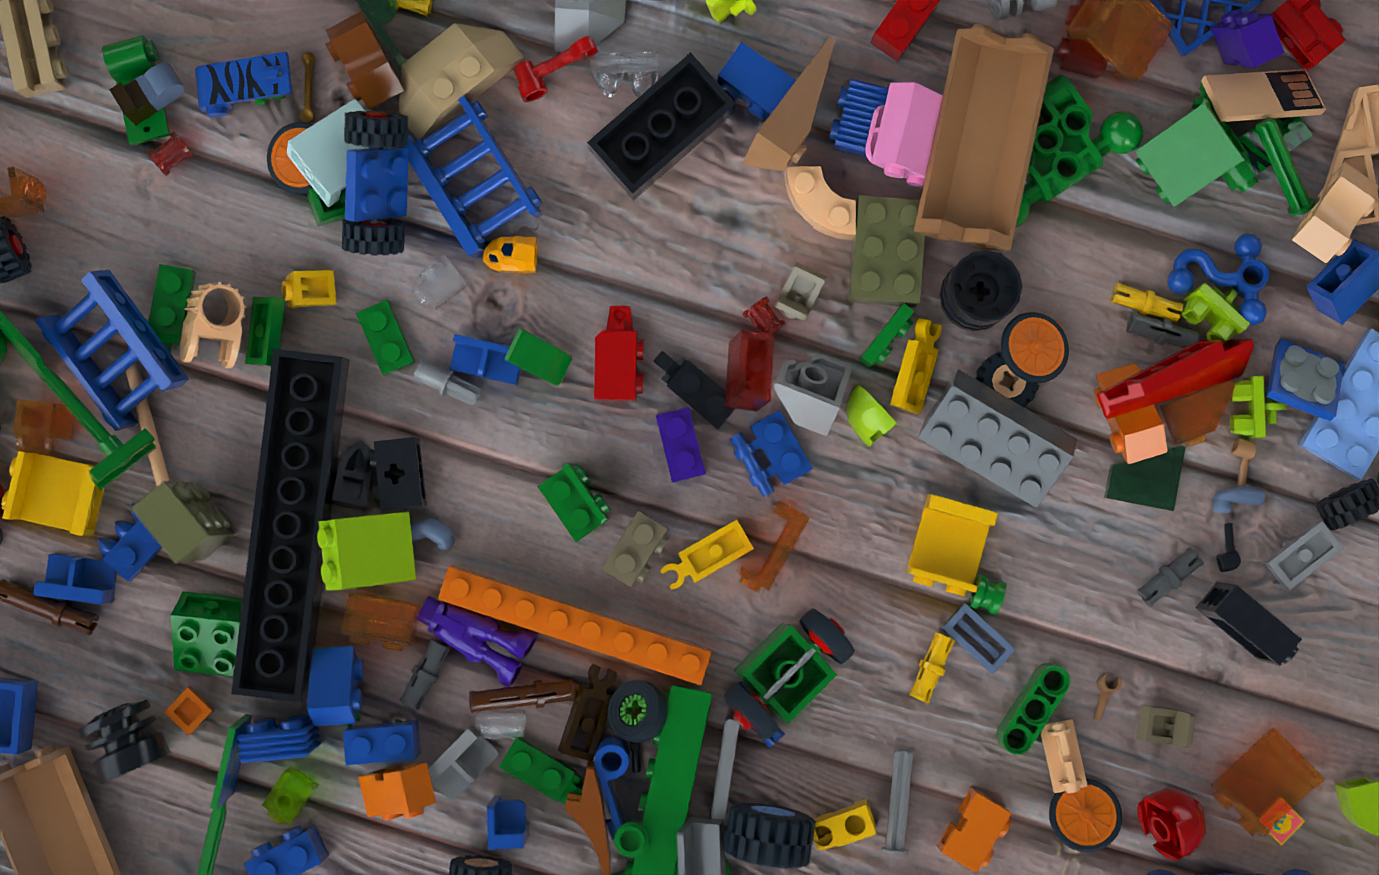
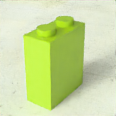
M409 512L319 521L317 540L322 549L323 565L321 567V577L325 583L326 591L416 580Z

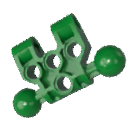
M1062 74L1048 82L1040 111L1046 123L1040 125L1036 130L1026 176L1027 184L1024 186L1016 227L1021 226L1027 220L1030 213V205L1039 199L1044 203L1049 202L1103 166L1102 158L1110 152L1127 154L1134 151L1140 145L1143 138V128L1140 119L1132 113L1115 112L1103 120L1100 127V135L1091 140L1088 133L1093 113L1071 82ZM1066 119H1077L1081 124V129H1070L1066 124ZM1041 136L1050 138L1053 142V148H1042L1038 143V138ZM1057 165H1069L1073 171V176H1062L1057 170Z

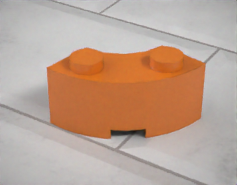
M1135 363L1096 374L1098 388L1094 389L1093 393L1099 408H1101L1096 394L1140 372L1141 370ZM1154 405L1107 419L1112 432L1110 434L1112 448L1115 453L1121 452L1128 464L1167 453L1164 424Z

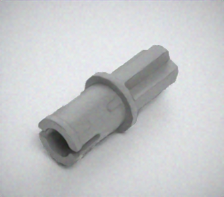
M425 360L420 361L413 376V379L439 390L440 395L444 396L447 394L470 406H474L481 395L480 387L455 376V372L452 370L447 372L427 363Z

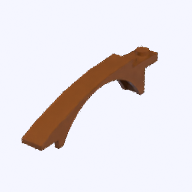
M588 761L582 794L568 792L565 811L580 825L591 841L598 856L602 875H611V851L602 789L593 761Z

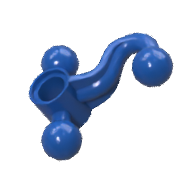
M1250 233L1237 238L1234 250L1236 255L1242 259V264L1238 271L1234 273L1220 272L1210 255L1201 249L1191 248L1184 250L1176 257L1173 271L1170 272L1167 278L1169 289L1173 293L1180 295L1191 291L1194 287L1195 279L1193 274L1187 269V265L1190 262H1196L1201 266L1210 282L1217 286L1232 287L1238 292L1237 295L1239 297L1245 298V301L1239 307V314L1251 323L1250 325L1253 326L1261 323L1266 317L1267 310L1265 304L1259 300L1258 294L1269 280L1270 273L1268 267L1263 262L1256 260L1262 249L1260 239ZM1243 274L1255 276L1258 284H1248L1243 279Z

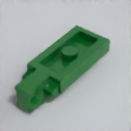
M159 264L148 323L171 353L172 344L179 345L183 322L187 316V311L184 310L188 303L186 299L192 295L191 291H193L196 271Z
M518 736L499 766L500 769L557 802L560 801L566 804L568 792L582 794L583 786L578 784L582 777L575 773L576 770Z

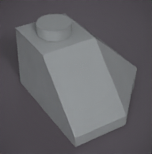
M555 0V52H563L569 49L572 44L585 36H589L591 40L593 39L598 47L602 40L625 23L626 0Z
M822 353L810 356L809 361L799 363L794 359L783 361L773 388L795 424L827 436L841 406L853 366Z

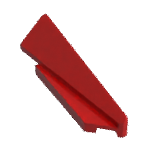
M1230 339L1222 344L1221 340H1199L1097 393L1096 395L1106 419H1110L1238 378L1243 375L1254 343L1252 339Z

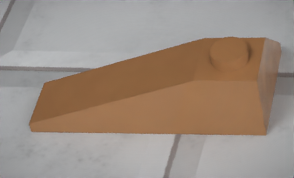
M829 36L758 130L743 160L745 165L784 171L791 161L797 164L808 148L803 143L812 126L835 44L833 37Z

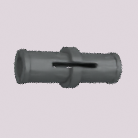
M1132 312L1126 326L1127 333L1153 339L1154 343L1158 345L1167 343L1186 348L1199 340V331L1174 325L1171 320L1166 318L1157 320L1136 312Z
M1189 547L1168 566H1161L1158 569L1159 573L1136 591L1139 596H1143L1142 600L1149 607H1152L1154 603L1171 589L1177 590L1181 587V581L1198 567L1204 565L1201 558L1197 559L1196 557L1199 555Z
M431 638L419 664L414 665L412 669L413 675L399 699L402 703L411 708L420 709L432 683H436L439 678L437 673L451 649L449 646Z

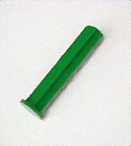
M1266 118L1256 124V131L1289 204L1287 209L1289 215L1296 216L1311 210L1315 206V201L1313 198L1308 197L1276 120Z

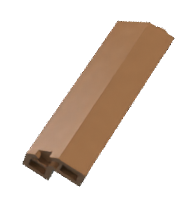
M973 24L972 28L957 29L914 232L945 242L955 240L970 243L971 247L984 250L1011 251L1054 51L1053 47L1041 42L1042 38L1040 36L1023 33L1020 38L1005 39L993 33L992 27L984 24Z
M54 744L34 752L36 759L11 769L9 763L0 766V837L15 875H121L69 745L59 750H56Z

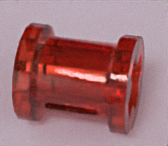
M175 131L170 134L171 138L157 149H149L147 151L152 161L166 176L171 173L170 169L185 157L191 158L194 156L190 148Z
M767 296L742 313L745 318H750L757 328L761 341L769 338L786 325L784 320L778 319L768 305L770 300Z

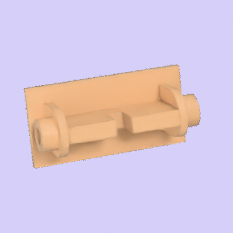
M1073 719L1046 724L1040 734L1053 792L1066 791L1067 793H1074L1080 791V788L1088 787Z

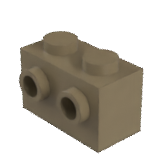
M638 510L602 567V570L630 588L635 581L641 585L651 569L646 564L653 552L660 555L670 539L664 535L668 528Z

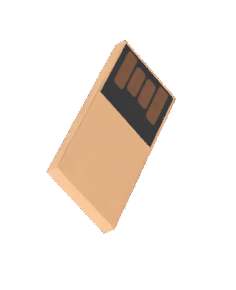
M1306 69L1205 75L1201 80L1220 122L1322 115L1326 110Z

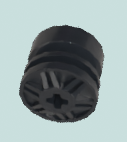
M989 250L972 252L961 259L942 281L939 293L941 309L948 320L961 329L973 332L987 330L1012 313L1019 303L1023 288L1020 273L1014 263L1001 253ZM974 288H977L978 294H983L979 301H977L976 295L970 294Z
M148 699L141 702L124 703L95 716L88 724L78 729L81 738L95 732L98 734V740L85 745L87 751L102 747L105 750L106 754L92 763L101 784L171 753L162 732L146 736L143 731L144 728L156 721L155 715L139 721L136 715L151 707Z

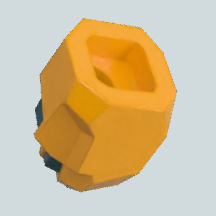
M500 237L492 240L484 249L483 261L493 270L518 274H533L537 272L538 239L536 237Z

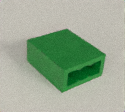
M1210 100L1204 102L1135 151L1139 156L1136 161L1141 170L1146 175H1152L1158 184L1156 190L1164 202H1170L1173 207L1250 156L1228 123L1220 122Z

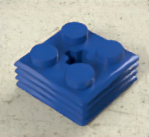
M308 714L290 716L289 720L281 723H276L274 717L254 720L255 723L246 725V731L237 738L240 741L237 746L241 748L238 752L241 755L239 761L242 763L302 758L308 756L321 744L318 741L321 737L318 734L320 729L313 725Z

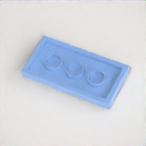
M1372 328L1365 331L1343 368L1336 416L1331 422L1315 416L1298 444L1356 480H1362L1379 451V333Z

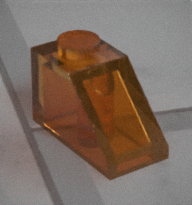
M1233 380L1216 384L1160 406L1174 444L1185 442L1187 447H1191L1207 441L1205 434L1216 430L1234 390Z

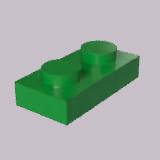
M253 297L245 364L271 366L273 349L280 350L285 299Z
M384 300L356 313L383 376L416 363L388 300Z
M903 303L864 351L859 360L868 367H871L874 362L881 365L893 350L888 346L896 335L902 338L914 322L909 318L915 311Z

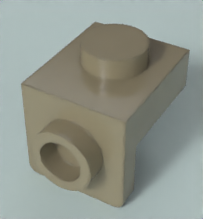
M796 262L775 307L780 309V312L789 319L806 321L827 276Z
M1141 705L1136 739L1145 742L1172 744L1183 748H1191L1196 716L1195 714L1176 709Z

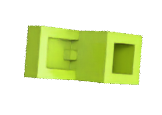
M1367 776L1335 783L1339 805L1347 820L1358 828L1379 836V781Z

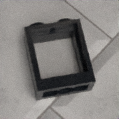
M1216 582L1195 607L1260 661L1281 666L1282 663L1286 664L1292 660L1298 652V647L1296 646L1302 638L1238 585Z

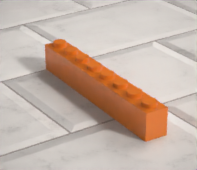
M456 565L448 566L438 596V600L698 685L702 684L712 653L709 648Z

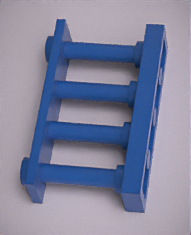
M462 96L458 100L465 110L464 113L424 140L422 138L416 139L408 134V145L405 147L409 148V163L469 257L477 258L484 252L485 247L482 243L486 241L485 237L527 209L536 218L543 215L538 207L542 204V201L532 186L526 188L484 121L488 118V115L477 100L472 102L467 97ZM471 124H474L483 141L444 167L440 168L438 166L434 168L428 158L432 155L431 151ZM492 152L502 169L460 197L458 195L453 197L446 187L450 184L449 179ZM510 181L520 198L479 225L475 223L470 225L464 215L468 212L467 208Z
M110 270L92 271L81 279L88 289V295L63 317L60 314L39 317L35 322L42 330L45 340L53 345L102 412L104 421L113 427L116 432L134 427L138 423L130 411L158 387L162 391L178 388L186 383L189 378ZM99 304L108 316V322L81 345L71 331V328ZM119 332L127 342L128 350L101 372L90 356ZM139 359L149 372V377L124 399H121L111 386V383Z

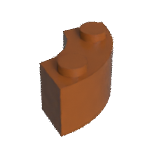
M362 11L326 29L330 41L325 45L335 62L341 59L351 79V82L347 83V87L357 102L362 99L369 110L404 91Z

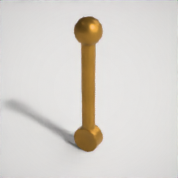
M306 52L301 58L303 64H305L304 110L301 112L300 117L302 121L312 123L315 120V114L311 111V73L315 56L310 52Z

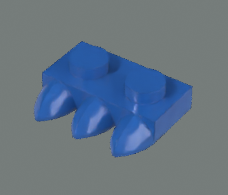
M132 510V516L136 522L135 525L127 521H115V531L120 539L118 542L110 538L98 539L99 550L103 556L102 559L127 582H131L162 549V546Z

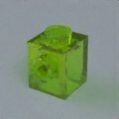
M291 766L282 773L261 806L268 810L267 815L274 821L281 824L286 822L290 825L299 817L320 784Z

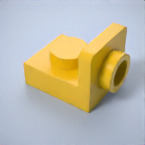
M334 270L293 271L288 274L281 285L282 298L287 301L288 310L297 309L298 307L334 306L337 304Z

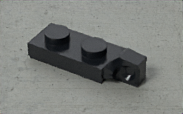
M661 351L653 360L656 365L666 372L661 378L667 384L666 386L717 430L740 405L738 401L691 361H687L682 356L675 362L664 351Z

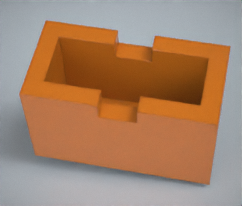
M427 762L408 764L404 766L405 769H402L401 765L384 767L358 776L367 817L382 816L383 821L401 816L404 819L424 814V807L435 804L436 799Z
M970 787L957 809L961 813V818L957 825L950 822L936 846L941 853L977 873L980 867L985 868L991 861L994 854L992 847L997 838H1003L1009 830L1012 822L1009 818L1012 813L1006 807Z

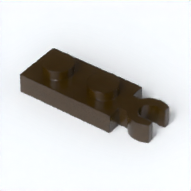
M596 664L590 666L588 670L589 687L579 685L558 747L560 753L593 761L608 717L609 702L613 696L610 693H606L607 688L615 683L617 678L616 671L608 668L606 676L599 680L598 675L601 667Z

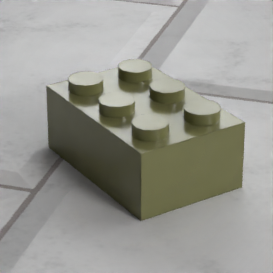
M858 196L856 200V235L852 240L848 302L901 306L905 303L909 307H916L920 303L925 235L914 232L920 200Z
M163 481L130 508L175 564L205 560L235 535L230 528L233 525L230 518L221 509L217 511L208 501L211 499L210 494L199 483Z

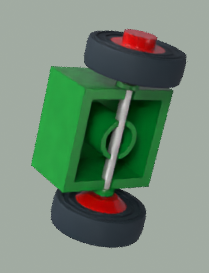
M813 608L806 612L799 621L804 631L810 637V643L792 625L781 623L733 670L756 696L749 694L738 684H734L723 695L727 704L735 712L732 715L734 719L745 730L751 728L764 740L769 739L779 728L769 714L768 708L779 720L789 724L837 676L835 671L819 655L821 652L827 654L840 664L845 663L855 652L852 644L844 635V629L834 619H828Z

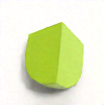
M856 385L848 398L846 406L847 418L854 432L869 447L897 423L864 388Z

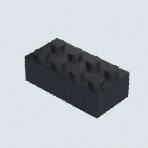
M690 52L587 142L589 151L634 201L733 115L736 103Z

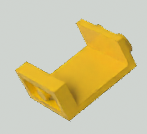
M18 451L17 457H14L10 464L9 474L12 476L9 490L4 493L1 507L4 510L2 518L8 520L20 519L69 530V533L80 536H94L105 488L100 491L92 482L89 470L94 467L92 465L34 452Z
M927 494L905 573L914 575L912 582L932 587L934 581L947 584L945 591L965 597L967 590L976 593L978 586L974 585L989 528L990 526H995L998 513L933 494Z

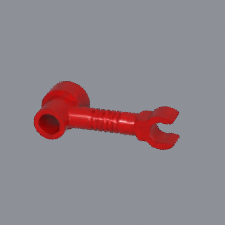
M585 36L572 44L569 49L536 66H533L532 61L529 60L514 66L513 70L520 84L518 91L523 102L535 101L548 92L543 77L574 61H580L595 55L598 49L594 40H591L589 36Z

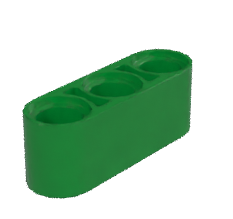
M1043 663L1031 675L997 730L999 744L1009 753L1022 755L1036 741L1070 686V676L1064 668L1053 663ZM1050 671H1056L1059 675L1058 684L1055 687L1047 688L1044 684L1045 675ZM1032 700H1038L1041 705L1039 713L1036 716L1028 717L1025 710L1026 705ZM1013 729H1020L1022 732L1021 741L1017 745H1008V733Z

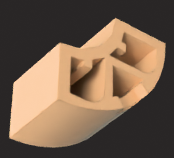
M1344 162L1317 197L1320 200L1309 212L1305 213L1292 240L1324 263H1327L1334 255L1341 256L1351 244V233L1362 216L1367 217L1378 203L1376 195L1379 185Z
M787 166L785 171L786 189L797 213L799 212L818 232L836 239L853 240L856 235V200L842 198L831 191L823 178L821 166Z

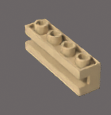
M0 0V26L14 90L26 98L66 89L64 78L68 76L64 60L61 57L59 58L57 45H60V36L56 26L52 25L50 12H53L52 0Z

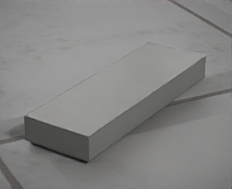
M729 715L725 717L710 812L711 819H721L723 824L739 730V723L733 716Z

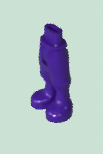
M428 596L416 619L429 626L428 632L434 633L445 643L465 655L467 661L475 663L484 661L497 672L500 684L505 687H511L522 669L523 662L496 652L486 644V641L494 642L520 659H524L531 651L539 632L530 629H524L520 633L504 631L500 629L499 622L493 617L484 616L475 611L444 601L440 602L431 596Z

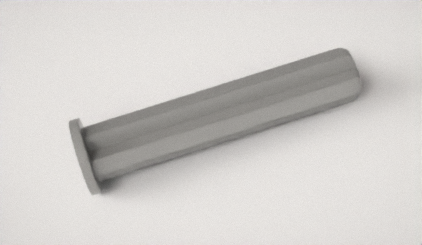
M899 749L894 753L886 847H881V852L894 855L909 854V851L904 849L913 753L909 750Z

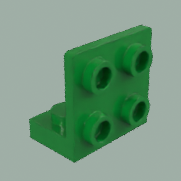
M567 462L562 466V470L537 487L574 541L578 542L610 520L606 513L611 509L600 493L592 494L587 486L592 481L582 466L576 465L574 467L572 463Z
M182 592L171 613L175 670L233 677L243 598Z

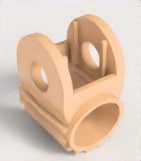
M221 282L199 285L198 290L191 291L192 295L186 299L188 303L184 309L187 311V316L183 322L180 340L181 362L190 363L193 356L197 357L200 338L221 341L218 361H221L222 368H233L241 342V319L245 317L244 308L247 307L243 303L244 296H240L238 293V288H231L230 283L221 284ZM211 290L221 293L228 304L227 316L219 325L209 322L202 310L203 299Z

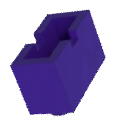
M1237 9L1221 16L1222 22L1211 26L1224 64L1234 66L1241 64L1242 67L1255 68L1284 54L1271 14L1256 13L1255 10L1242 12L1241 9Z
M689 407L656 415L672 483L705 475Z

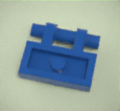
M780 410L750 426L756 437L750 443H747L742 432L729 438L736 449L733 453L738 461L742 460L751 476L748 478L753 487L757 486L762 497L775 491L768 480L777 474L784 486L813 469ZM762 448L771 466L764 470L753 453Z

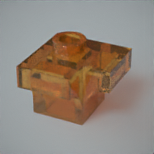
M17 399L13 433L16 436L15 451L53 454L55 438L72 440L75 416L64 404Z

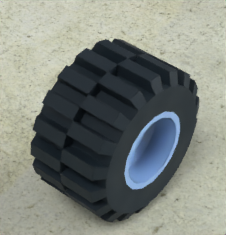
M762 803L735 804L729 810L724 851L736 859L756 865L783 869L804 867L810 863L816 821L805 813L781 806Z

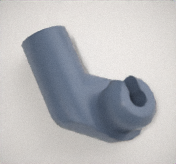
M1236 486L1217 491L1212 498L1214 500L1212 508L1214 512L1230 513L1232 502L1260 506L1264 502L1265 493L1262 489L1246 486Z
M430 518L411 524L412 542L427 537L437 543V547L441 550H448L455 543L452 529L437 519Z

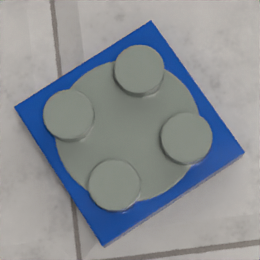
M1280 339L1274 349L1266 397L1331 422L1337 414L1344 363Z

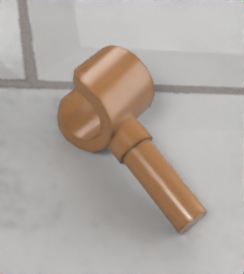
M1237 437L1231 450L1233 455L1241 457L1237 486H1246L1248 465L1256 454V446L1253 442Z
M1108 673L1098 677L1097 687L1101 692L1093 716L1094 719L1102 720L1111 693L1117 692L1121 688L1122 680L1119 676L1114 679L1111 689L1105 684Z

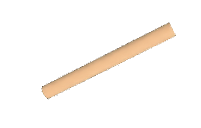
M137 361L125 371L131 392L143 382ZM146 397L135 409L141 431L146 428L155 439L153 444L156 446V449L149 453L148 456L155 482L158 486L163 481L170 480Z

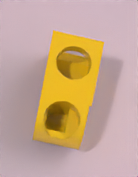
M867 798L854 802L851 806L814 818L816 825L813 840L817 850L843 846L877 834V825Z

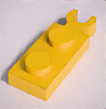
M918 318L915 324L916 338L915 340L908 339L897 382L893 389L891 406L921 415L939 349L934 348V343L941 335L942 325L931 323V320Z
M736 519L680 551L678 555L682 562L679 564H666L661 568L660 572L664 574L669 570L676 571L678 579L670 584L669 587L671 590L677 589L683 584L686 576L690 575L694 583L754 548Z

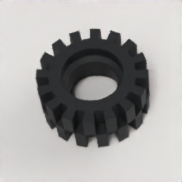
M1372 478L1362 480L1357 484H1351L1347 488L1344 487L1340 491L1330 494L1329 497H1325L1320 502H1317L1315 506L1330 531L1342 529L1349 524L1353 525L1357 521L1364 520L1369 515L1378 512L1379 487Z

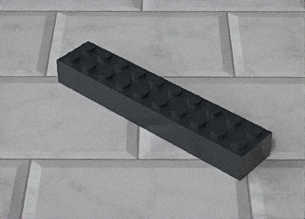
M273 349L231 694L294 702H302L308 698L312 648H315L323 585L321 577V567L323 565L322 549L318 544L317 533L319 521L331 519L332 504H330L337 469L350 362L349 359L344 357Z

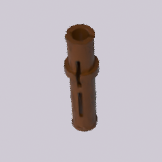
M5 579L0 580L1 602L49 619L53 625L58 627L65 625L86 635H91L97 626L96 622L99 620L97 614L74 607L68 600L58 601L49 597L34 596V591L8 582Z
M571 679L550 683H542L541 680L533 682V685L469 691L471 713L535 705L536 708H543L547 703L574 701L575 699L574 684Z

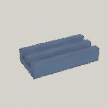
M964 602L956 613H953L950 619L941 627L991 674H994L1016 650ZM967 614L1005 650L1001 654L961 619L963 615ZM955 624L959 625L996 660L991 664L953 629V626Z

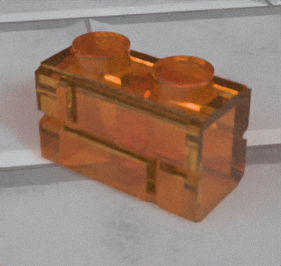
M351 592L347 598L341 634L350 635L349 641L353 643L370 645V640L384 642L383 648L403 651L404 646L409 647L414 643L418 623L416 619L420 612L421 604Z

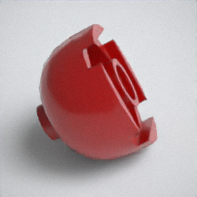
M1165 788L1147 795L1143 798V801L1138 803L1137 815L1141 828L1145 835L1151 831L1157 841L1153 844V847L1164 857L1177 861L1188 856L1200 846L1206 834L1204 809L1198 800L1181 790Z

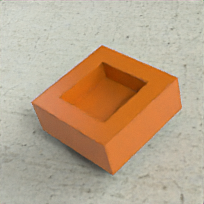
M189 686L164 713L189 736L215 711V708L192 686Z

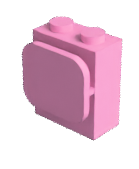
M916 82L890 83L885 105L878 106L873 113L865 146L868 160L872 164L883 168L885 175L895 178H906L908 185L923 188L943 95Z

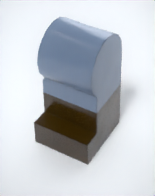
M160 63L151 67L145 75L137 77L126 85L120 82L109 90L124 115L136 126L180 97L184 91V86L170 64Z

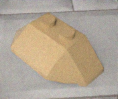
M454 23L401 65L400 83L404 91L399 95L398 114L407 115L410 131L417 139L422 138L424 140L463 109L458 100L459 98L465 96L473 101L510 72L514 66L525 60V57L504 31Z

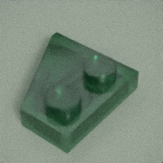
M1173 447L1167 449V453L1131 464L1123 461L1110 465L1104 498L1174 511L1186 447Z

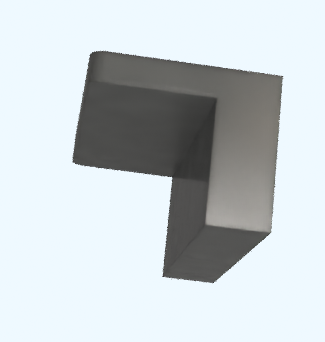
M690 817L677 832L679 875H725L723 820Z

